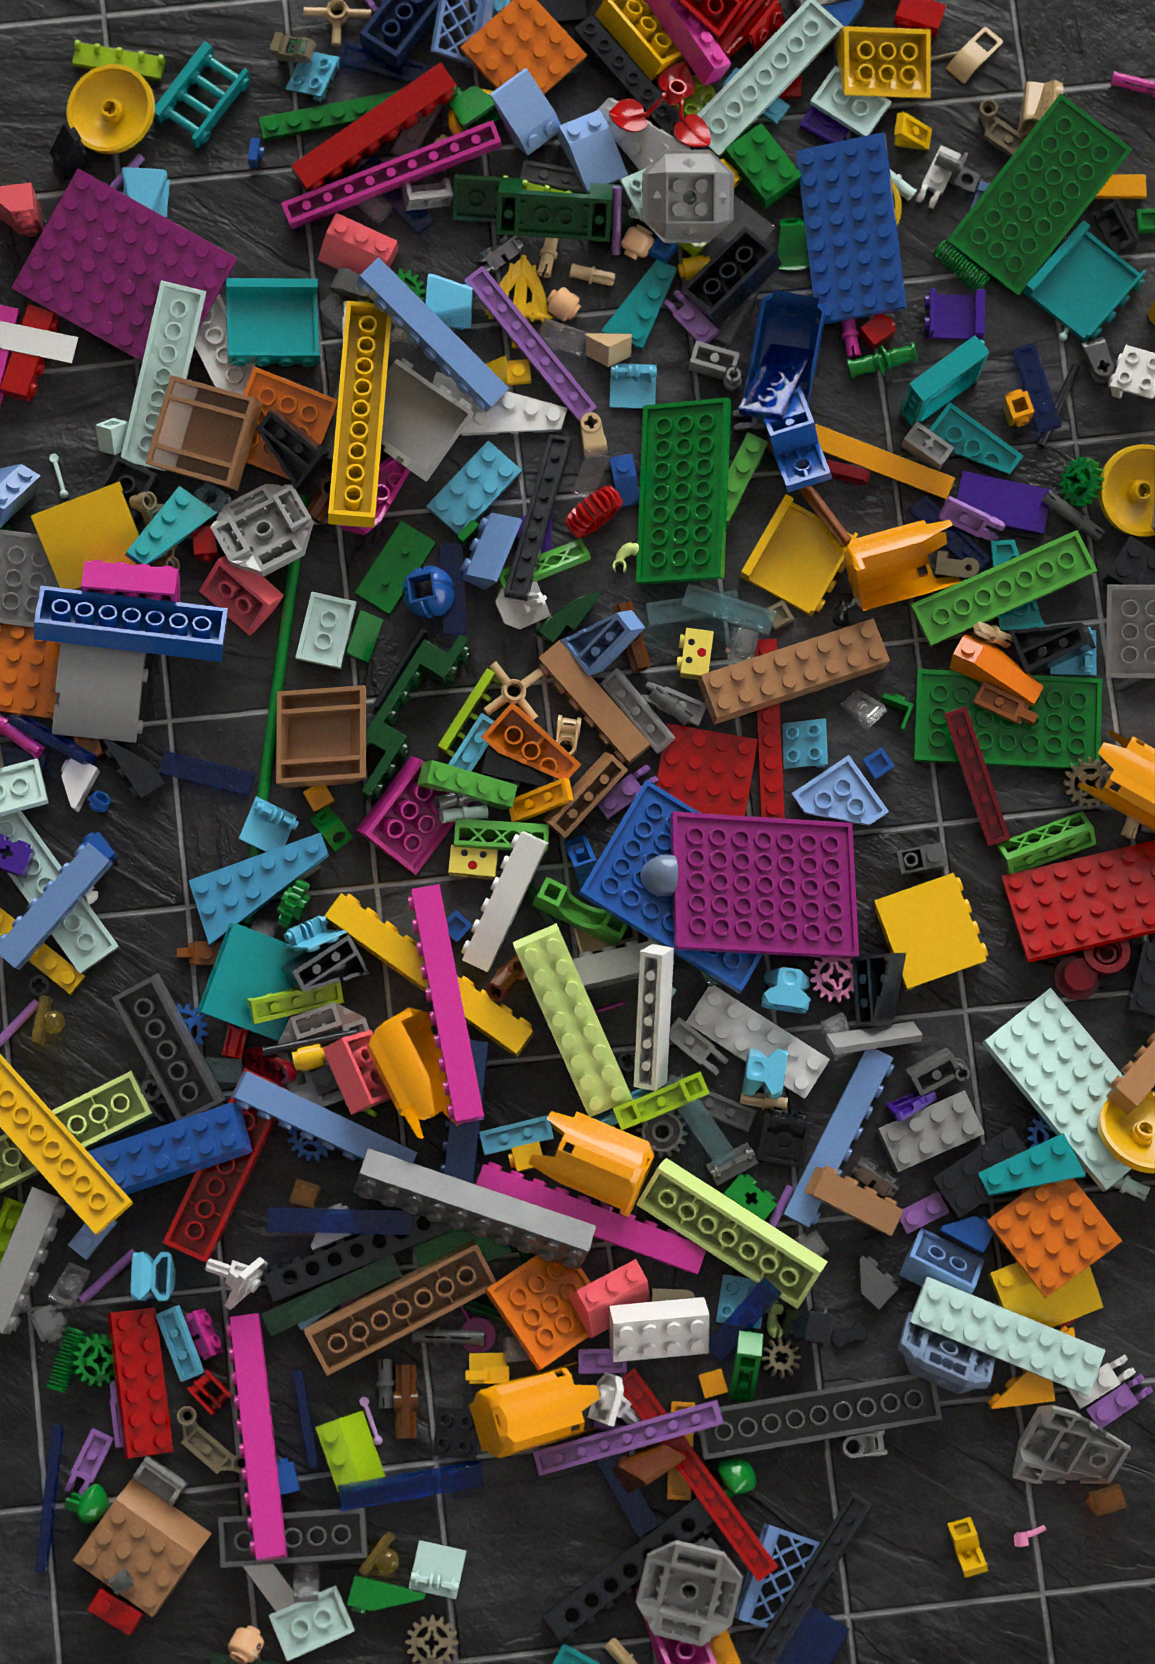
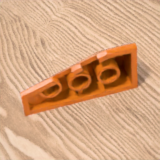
M972 632L962 636L953 653L950 669L981 683L986 682L1024 700L1025 703L1032 706L1035 705L1044 688L1042 684L1025 672L1022 667L996 645L988 643L985 638Z
M513 702L481 736L498 753L558 779H569L582 765Z

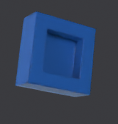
M251 138L248 153L249 167L259 168V162L264 160L265 147H262L260 139Z
M657 236L654 239V244L649 249L648 255L667 264L679 248L678 243H663Z
M882 747L862 760L874 780L895 767Z
M457 910L446 919L449 937L456 943L473 927Z

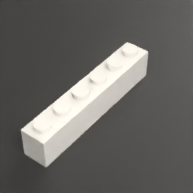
M524 831L520 835L515 834L510 845L513 848L510 857L505 856L500 867L503 869L500 878L496 876L490 888L494 892L490 899H485L481 907V911L484 912L481 920L476 919L471 929V932L474 933L471 942L467 940L461 951V953L465 954L462 959L463 961L486 972L490 971L545 853L548 842Z
M651 944L640 951L634 1087L652 1091L658 1090L667 1083L674 948Z

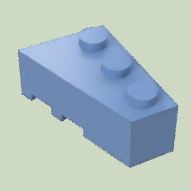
M629 610L617 612L586 629L561 639V641L585 673L592 675L602 673L645 627L634 612Z

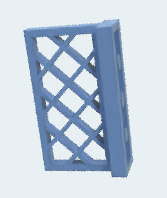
M439 0L430 52L465 63V66L468 68H476L467 57L460 54L457 46L465 43L491 20L494 0H471L474 5V12L472 14H469L464 5L468 0H456L457 4L451 8L447 0ZM457 7L461 9L465 17L459 22L452 11ZM448 14L453 23V26L449 29H446L443 23V16ZM465 21L468 22L471 28L470 34L467 36L460 26ZM453 29L457 30L461 38L457 43L453 42L449 34ZM442 36L445 37L450 46L446 50L439 48V40Z
M764 1523L759 1540L773 1559L779 1558L784 1569L773 1575L770 1573L769 1577L763 1578L759 1582L752 1572L748 1570L734 1617L767 1628L769 1624L766 1621L772 1620L776 1612L772 1614L766 1602L778 1596L781 1604L783 1603L784 1599L781 1594L790 1590L795 1584L789 1570L799 1565L804 1569V1563L810 1560L820 1542ZM779 1534L787 1536L791 1546L782 1551H779L776 1545ZM793 1539L799 1540V1542L794 1543ZM804 1543L813 1545L810 1555L802 1559L797 1547ZM793 1549L798 1562L787 1567L782 1555ZM786 1573L791 1585L779 1590L774 1578ZM771 1580L776 1593L764 1598L761 1592L762 1585ZM763 1604L768 1616L761 1620L752 1618L754 1609Z

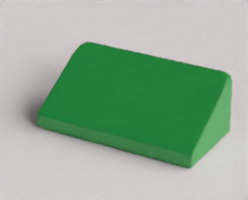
M360 610L346 651L348 657L367 663L370 662L383 619Z

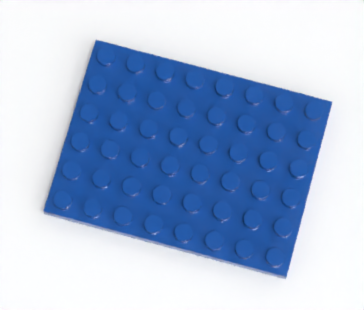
M645 780L578 895L659 945L674 948L673 895L664 897L650 893L643 886L640 875L644 864L652 858L665 854L671 855L670 814L672 812H699L648 780ZM674 949V954L739 994L742 992L762 954Z

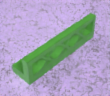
M577 539L540 554L533 582L590 560V554L582 539ZM512 566L501 570L498 577L500 587L502 586L504 591Z
M1081 811L997 843V848L1005 860L1008 874L1033 869L1096 845L1094 827L1084 812ZM1078 821H1082L1083 823L1082 825L1077 827L1071 826V824ZM1054 830L1061 831L1059 834L1056 835L1050 834V832ZM1033 838L1040 839L1038 842L1035 843L1028 842ZM1012 846L1018 847L1017 850L1008 853L1006 851L1007 848Z
M456 819L454 847L512 851L511 843L507 840H513L515 834L520 835L523 831L548 842L549 824ZM459 837H471L472 839L464 841L459 840ZM483 838L496 840H494L493 842H486Z

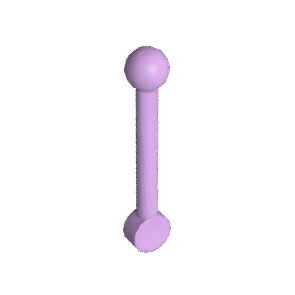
M362 1397L360 1404L364 1406L374 1435L373 1442L375 1445H380L383 1439L378 1435L368 1406L369 1399Z

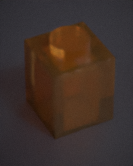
M296 1179L289 1202L314 1210L321 1187Z
M1113 1483L1088 1491L1090 1497L1087 1498V1502L1091 1512L1095 1511L1096 1515L1101 1516L1127 1507L1120 1483Z

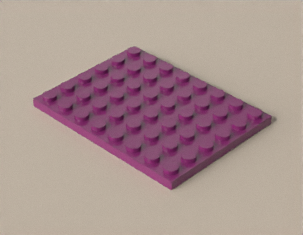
M77 169L11 288L143 362L161 280L207 292L199 323V331L226 283V278L229 277L236 265L238 258L86 172Z
M672 812L670 814L671 855H675L678 863V880L673 894L675 950L845 959L859 957L852 823Z

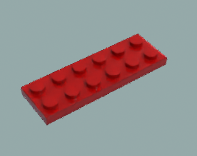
M156 1307L109 1313L107 1315L125 1459L174 1452Z

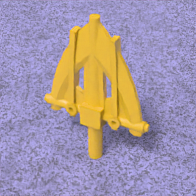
M521 255V259L514 265L510 263L509 271L499 286L508 297L510 290L515 286L513 304L522 315L529 319L530 322L534 323V320H541L542 323L548 324V321L552 320V315L548 314L546 296L536 273V265L532 267L527 260V256ZM528 287L532 293V301L526 304ZM488 310L485 311V315L489 316L488 319H495ZM512 340V346H511V347H512V348L519 349V348L517 347V345H516V344L513 342V340Z

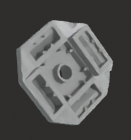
M663 150L642 173V221L663 243H709L733 221L734 173L711 150ZM686 191H692L694 199L691 203L686 204L683 200V195Z
M264 484L225 504L210 528L231 566L264 577L305 555L314 522L293 485Z
M333 1002L290 1017L278 1044L356 1029L358 1034L370 1029L365 1017ZM330 1044L321 1045V1048L327 1047ZM295 1051L277 1054L294 1064L292 1052ZM321 1068L304 1072L298 1070L296 1080L287 1084L290 1092L321 1107L345 1100L340 1088L320 1097L318 1096L309 1074Z
M676 1540L647 1553L636 1603L649 1623V1627L654 1635L703 1646L711 1638L722 1633L732 1625L743 1577L725 1552ZM690 1584L696 1589L687 1591L684 1586Z

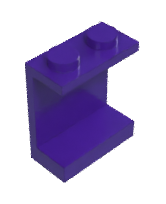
M931 288L929 294L925 295L924 309H928V317H924V331H928L927 338L969 340L974 335L979 340L983 338L985 333V290L976 289L974 295L935 294V288Z

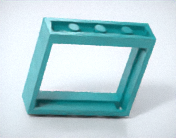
M974 335L909 383L900 413L912 427L916 422L922 423L978 381L989 355L985 342L982 339L979 340Z

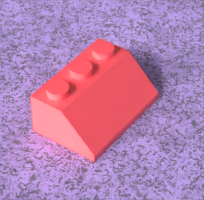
M32 184L0 186V219L20 235L35 237L44 230L42 207Z
M336 213L325 234L318 261L336 270L339 267H344L361 275L379 257L390 268L399 251L398 241Z
M226 555L217 560L199 590L216 607L228 608L227 616L249 636L274 612L284 596L263 576L231 566Z
M372 1030L341 1038L323 1048L326 1060L331 1067L336 1083L351 1114L367 1110L391 1099L367 1051L368 1043L373 1034Z
M636 1259L568 1296L590 1339L609 1329V1306L650 1302L648 1281Z

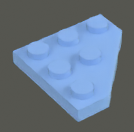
M849 755L791 794L804 814L870 826L889 812Z

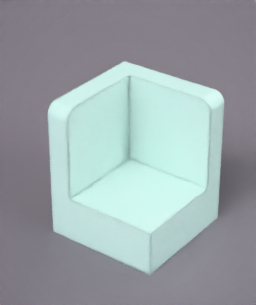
M111 418L97 424L96 431L99 450L113 455L121 453L128 422Z

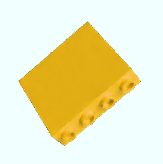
M120 481L31 516L60 588L82 591L81 583L85 561L101 560L105 563L124 562L128 565H138L125 556L126 551L139 537V533L122 493L123 489Z
M786 494L742 569L740 578L778 599L784 600V602L812 617L815 611L820 613L826 602L823 599L825 593H831L837 581L834 578L837 572L842 574L846 567L844 552L848 546L841 547L817 515L793 503L794 498ZM856 532L854 535L848 533L852 539H856L858 536Z
M954 873L873 902V907L890 953H906L901 979L905 991L987 961L988 952L984 943L980 944L977 936L980 934L976 921L972 922L969 915L972 912L971 906L967 899H963L961 893L963 891L962 882L959 877L955 878Z

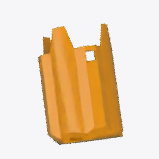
M924 520L852 539L844 552L848 581L857 605L863 611L941 590L962 582L956 576L935 578L929 564L928 555L947 544L946 532L940 531L952 526V522L946 520L926 524ZM926 566L928 573L919 575L917 568Z
M1110 730L1108 735L1124 748L1104 742L1098 754L1114 769L1113 773L1102 790L1081 782L1078 787L1155 832V749L1135 737H1132L1130 740ZM1112 782L1121 786L1118 792L1109 788Z
M408 1007L400 1014L383 1022L374 1031L368 1043L367 1051L399 1115L406 1117L418 1138H423L418 1119L425 1120L434 1117L441 1111L449 1118L447 1105H450L451 1102L450 1096H445L442 1082L446 1081L445 1072H440L438 1058H442L441 1049H436L434 1035L430 1029L432 1027L430 1015L428 1012Z
M550 1112L547 1119L551 1122V1127L563 1135L556 1156L532 1154L529 1164L565 1186L621 1209L620 1214L629 1217L643 1189L654 1159L650 1143L579 1112H576L574 1117ZM566 1142L575 1145L572 1154L563 1151Z
M574 1362L481 1389L476 1394L473 1403L469 1404L482 1452L487 1451L494 1457L503 1458L595 1430L596 1428L584 1431L582 1411L600 1399L597 1385H574L572 1376L566 1369L567 1366L578 1363ZM562 1372L564 1375L557 1377L555 1374ZM578 1425V1429L571 1431L572 1426Z

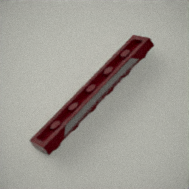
M967 707L944 713L943 715L987 846L1009 840L1010 836Z

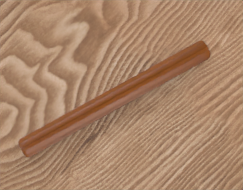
M767 439V440H766V441H768L767 449L769 450V452H770V453L772 454V456L774 457V455H773V453H772V450H771V447H770L769 439ZM811 485L798 489L841 547L848 546L852 538L814 487Z

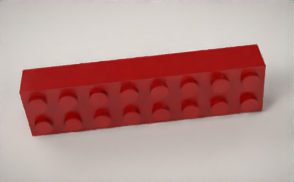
M440 62L291 165L293 175L306 193L323 187V184L330 179L332 182L343 175L342 171L344 169L356 167L362 162L361 158L363 156L375 154L380 150L379 146L382 143L394 141L399 136L398 133L404 128L406 131L417 124L416 121L421 116L427 118L436 111L435 107L440 103L446 105L454 99L453 95L456 91L455 82Z
M244 1068V1070H243V1072L248 1071V1072H250V1073H252V1074H254V1075H256V1076H258V1077H261V1078H263V1079H265V1080H267V1081H269V1082H271V1083H273V1084H275V1085H277V1086H279V1087H281V1088H284V1089H286V1090L289 1091V1089H288L287 1087H285V1086H283V1085H281V1084H278V1083H276V1082H274V1081H272V1080H270V1079H268V1078H265V1077H263V1076H261V1075H259V1074H257V1073H254V1072H252V1071H250V1070H248V1069H246V1068ZM230 1098L228 1103L233 1102L235 1104L236 1100ZM250 1107L248 1110L242 1108L253 1153L196 1171L163 1241L164 1244L206 1263L208 1259L212 1258L276 1121L273 1118L266 1120L256 1115L258 1111Z

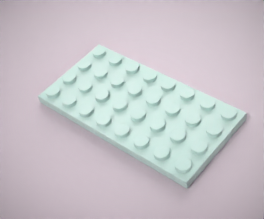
M1049 988L982 1042V1044L1056 1135L1065 1134L1079 1163L1104 1192L1132 1169L1119 1162L1109 1153L1102 1143L1097 1127L1099 1112L1108 1099L1106 1095L1112 1089L1109 1087V1084L1117 1076L1122 1077L1123 1075L1056 993Z

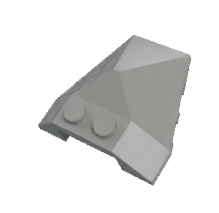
M1053 1405L1039 1406L1018 1441L1012 1476L1015 1479L1034 1484H1042L1043 1480H1057V1484H1065V1480H1079L1080 1484H1110L1131 1448L1075 1411Z

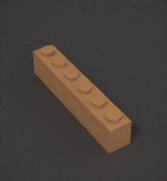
M560 640L538 657V663L540 664L538 668L542 670L544 676H550L555 681L553 685L560 694L565 693L570 698L568 703L575 711L580 710L584 714L583 720L591 729L593 727L597 729L600 733L598 737L606 746L611 745L615 750L613 754L619 762L623 763L625 761L629 766L650 748V743L597 682L585 673Z

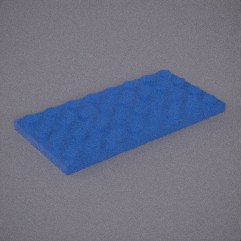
M884 132L796 151L798 171L802 174L800 189L807 234L813 297L819 298L818 302L825 309L824 325L907 309L886 135ZM816 316V323L820 325V319Z

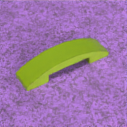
M698 1072L643 1097L614 1107L613 1111L621 1130H625L680 1108L710 1093L701 1072Z

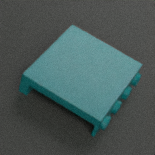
M1084 220L1027 283L1023 293L1064 327H1067L1080 340L1087 342L1090 338L1093 340L1097 338L1103 330L1101 326L1104 322L1108 324L1117 314L1115 310L1119 305L1124 307L1131 298L1129 296L1130 292L1133 289L1138 291L1145 280L1142 278L1146 270L1143 269L1139 273L1088 232L1090 225Z
M226 278L228 364H233L234 366H245L246 364L268 366L269 364H279L284 367L291 366L292 364H302V366L306 367L319 364L318 279Z
M229 923L197 1012L279 1042L286 1028L289 1016L254 1024L251 1020L250 1009L246 1005V999H253L269 993L274 994L290 989L291 987L281 968L307 951L286 949L284 946L288 943L239 924Z

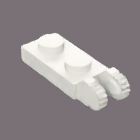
M942 145L929 168L916 199L917 202L921 203L927 190L934 192L935 194L929 202V207L932 209L935 207L939 196H942L952 176V172L934 165L939 152L941 151L957 160L961 157V154Z
M1126 1355L1099 1367L1089 1395L1067 1387L1079 1409L1121 1384V1381L1136 1373L1134 1368H1129L1121 1375L1116 1376L1112 1370L1128 1360Z

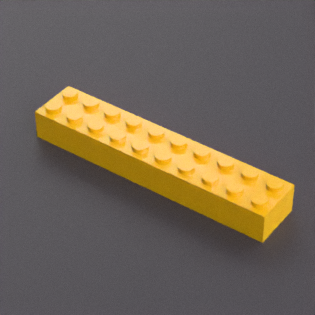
M347 301L328 524L374 528L391 317L385 311H380L374 303Z
M341 893L325 914L328 923L337 930H346L355 943L425 992V989L429 988L427 979L423 980L420 966L424 965L423 956L418 957L417 942L408 935H405L403 938L398 934V928L390 922L382 923L378 917L379 915L369 907L364 910L361 904H359L360 901L351 894L345 896ZM457 976L466 1022L511 1055L518 1058L533 1037L532 1024L522 1017L518 1020L512 1016L513 1011L503 1003L498 1006L485 990L477 991L474 983L467 977L462 976V978H459Z

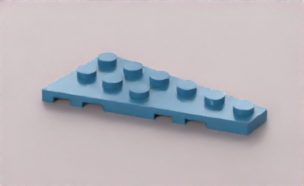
M322 834L312 835L189 880L209 945L212 947L218 942V939L226 934L229 923L239 924L244 919H248L277 897L276 895L283 889L294 884L296 879L304 873H308L329 857Z

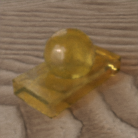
M41 995L39 997L31 1039L33 1043L38 1045H44L46 1032L56 1034L65 1025L64 1016L60 1012L50 1011L52 998L49 996Z
M391 1531L386 1532L359 1568L360 1573L367 1576L375 1564L384 1573L392 1572L397 1568L399 1564L398 1555L394 1550L388 1548L396 1537L395 1534Z

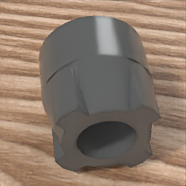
M126 1568L116 1573L108 1581L116 1595L135 1585L134 1579Z

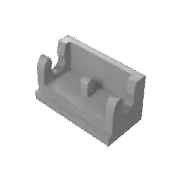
M444 178V181H441V183L410 186L409 182H404L401 188L406 211L450 206L454 196L449 178Z
M919 422L915 423L901 445L903 449L936 471H940L954 449L953 446Z
M146 1456L133 1475L135 1480L172 1506L188 1485L186 1481L151 1456Z

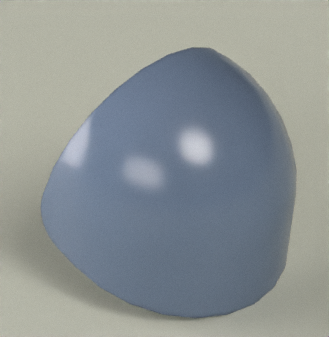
M659 855L644 864L640 877L647 891L664 897L674 894L678 880V863L675 855Z

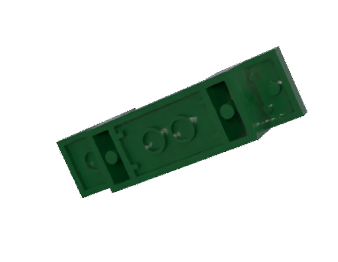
M455 174L453 220L497 223L496 234L609 242L610 230H612L613 186L622 187L621 231H627L629 227L633 226L634 218H631L628 213L632 203L623 185L590 183V194L522 190V178Z
M459 635L449 653L424 639L366 731V747L383 757L362 789L364 799L371 804L384 793V784L387 779L390 781L393 779L398 770L396 768L399 760L404 761L410 751L408 749L407 736L392 728L398 719V715H396L400 707L404 708L409 702L410 691L412 688L416 689L422 681L423 677L421 674L443 687H446L448 682L451 684L454 682L458 675V666L460 663L465 664L470 656L469 641L465 636Z

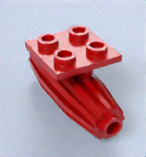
M741 0L743 4L719 38L715 37V41L728 59L748 41L751 42L756 54L785 24L786 21L778 0Z

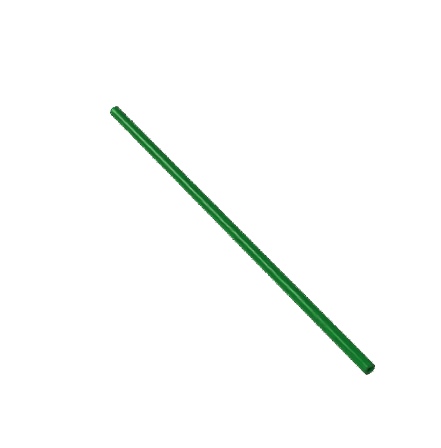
M300 494L299 497L307 509L309 496ZM301 557L288 564L257 791V797L267 802L277 737V692L283 691ZM250 845L248 859L261 854V849ZM252 916L244 919L240 924L251 925Z

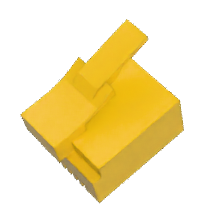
M470 1353L469 1370L465 1371L466 1380H470V1384L508 1382L509 1366H507V1353Z

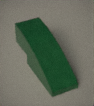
M597 591L567 603L550 615L534 633L547 644L554 643L564 628L569 632L576 629L601 596V593Z

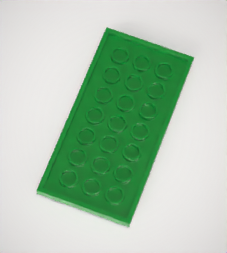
M1060 93L947 241L1019 296L1027 283L1033 278L1132 148Z
M728 397L643 405L637 541L639 551L636 564V583L639 585L724 579L731 400Z
M917 669L913 761L960 764L943 714L966 706L986 765L1073 770L1070 765L1078 766V759L1086 763L1087 757H1090L1094 763L1097 758L1100 759L1098 752L1101 748L1102 679L1031 675L1044 686L1035 705L1027 704L1029 705V711L1038 714L1032 726L1025 722H1021V725L1014 724L972 704L982 685L979 681L956 671ZM1087 768L1084 770L1092 771L1094 770V768Z

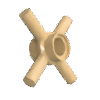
M331 0L327 8L304 7V16L326 17L332 25L331 45L340 46L341 27L347 23L349 18L371 19V10L349 9L343 0ZM337 10L343 12L341 15L338 16L332 14L334 11Z
M497 661L490 665V669L495 672L496 677L503 686L501 696L483 708L486 714L489 716L504 704H511L513 702L518 704L521 710L532 720H535L538 715L525 700L526 688L544 676L542 670L538 668L520 681L510 679ZM512 686L517 687L520 690V695L517 697L510 696L507 692L508 688Z

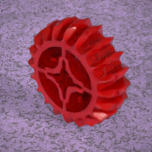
M612 486L601 487L572 509V512L566 517L565 524L570 533L574 534L576 538L586 537L609 521L619 511L623 500Z

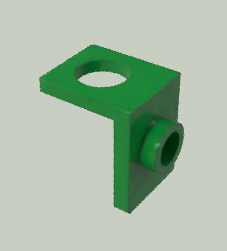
M884 693L881 699L882 703L906 711L899 733L902 734L913 703L907 702L906 698L901 695L893 694L891 696Z
M329 806L324 807L309 819L335 852L353 838L343 822ZM337 832H343V838L338 842H334L333 836Z

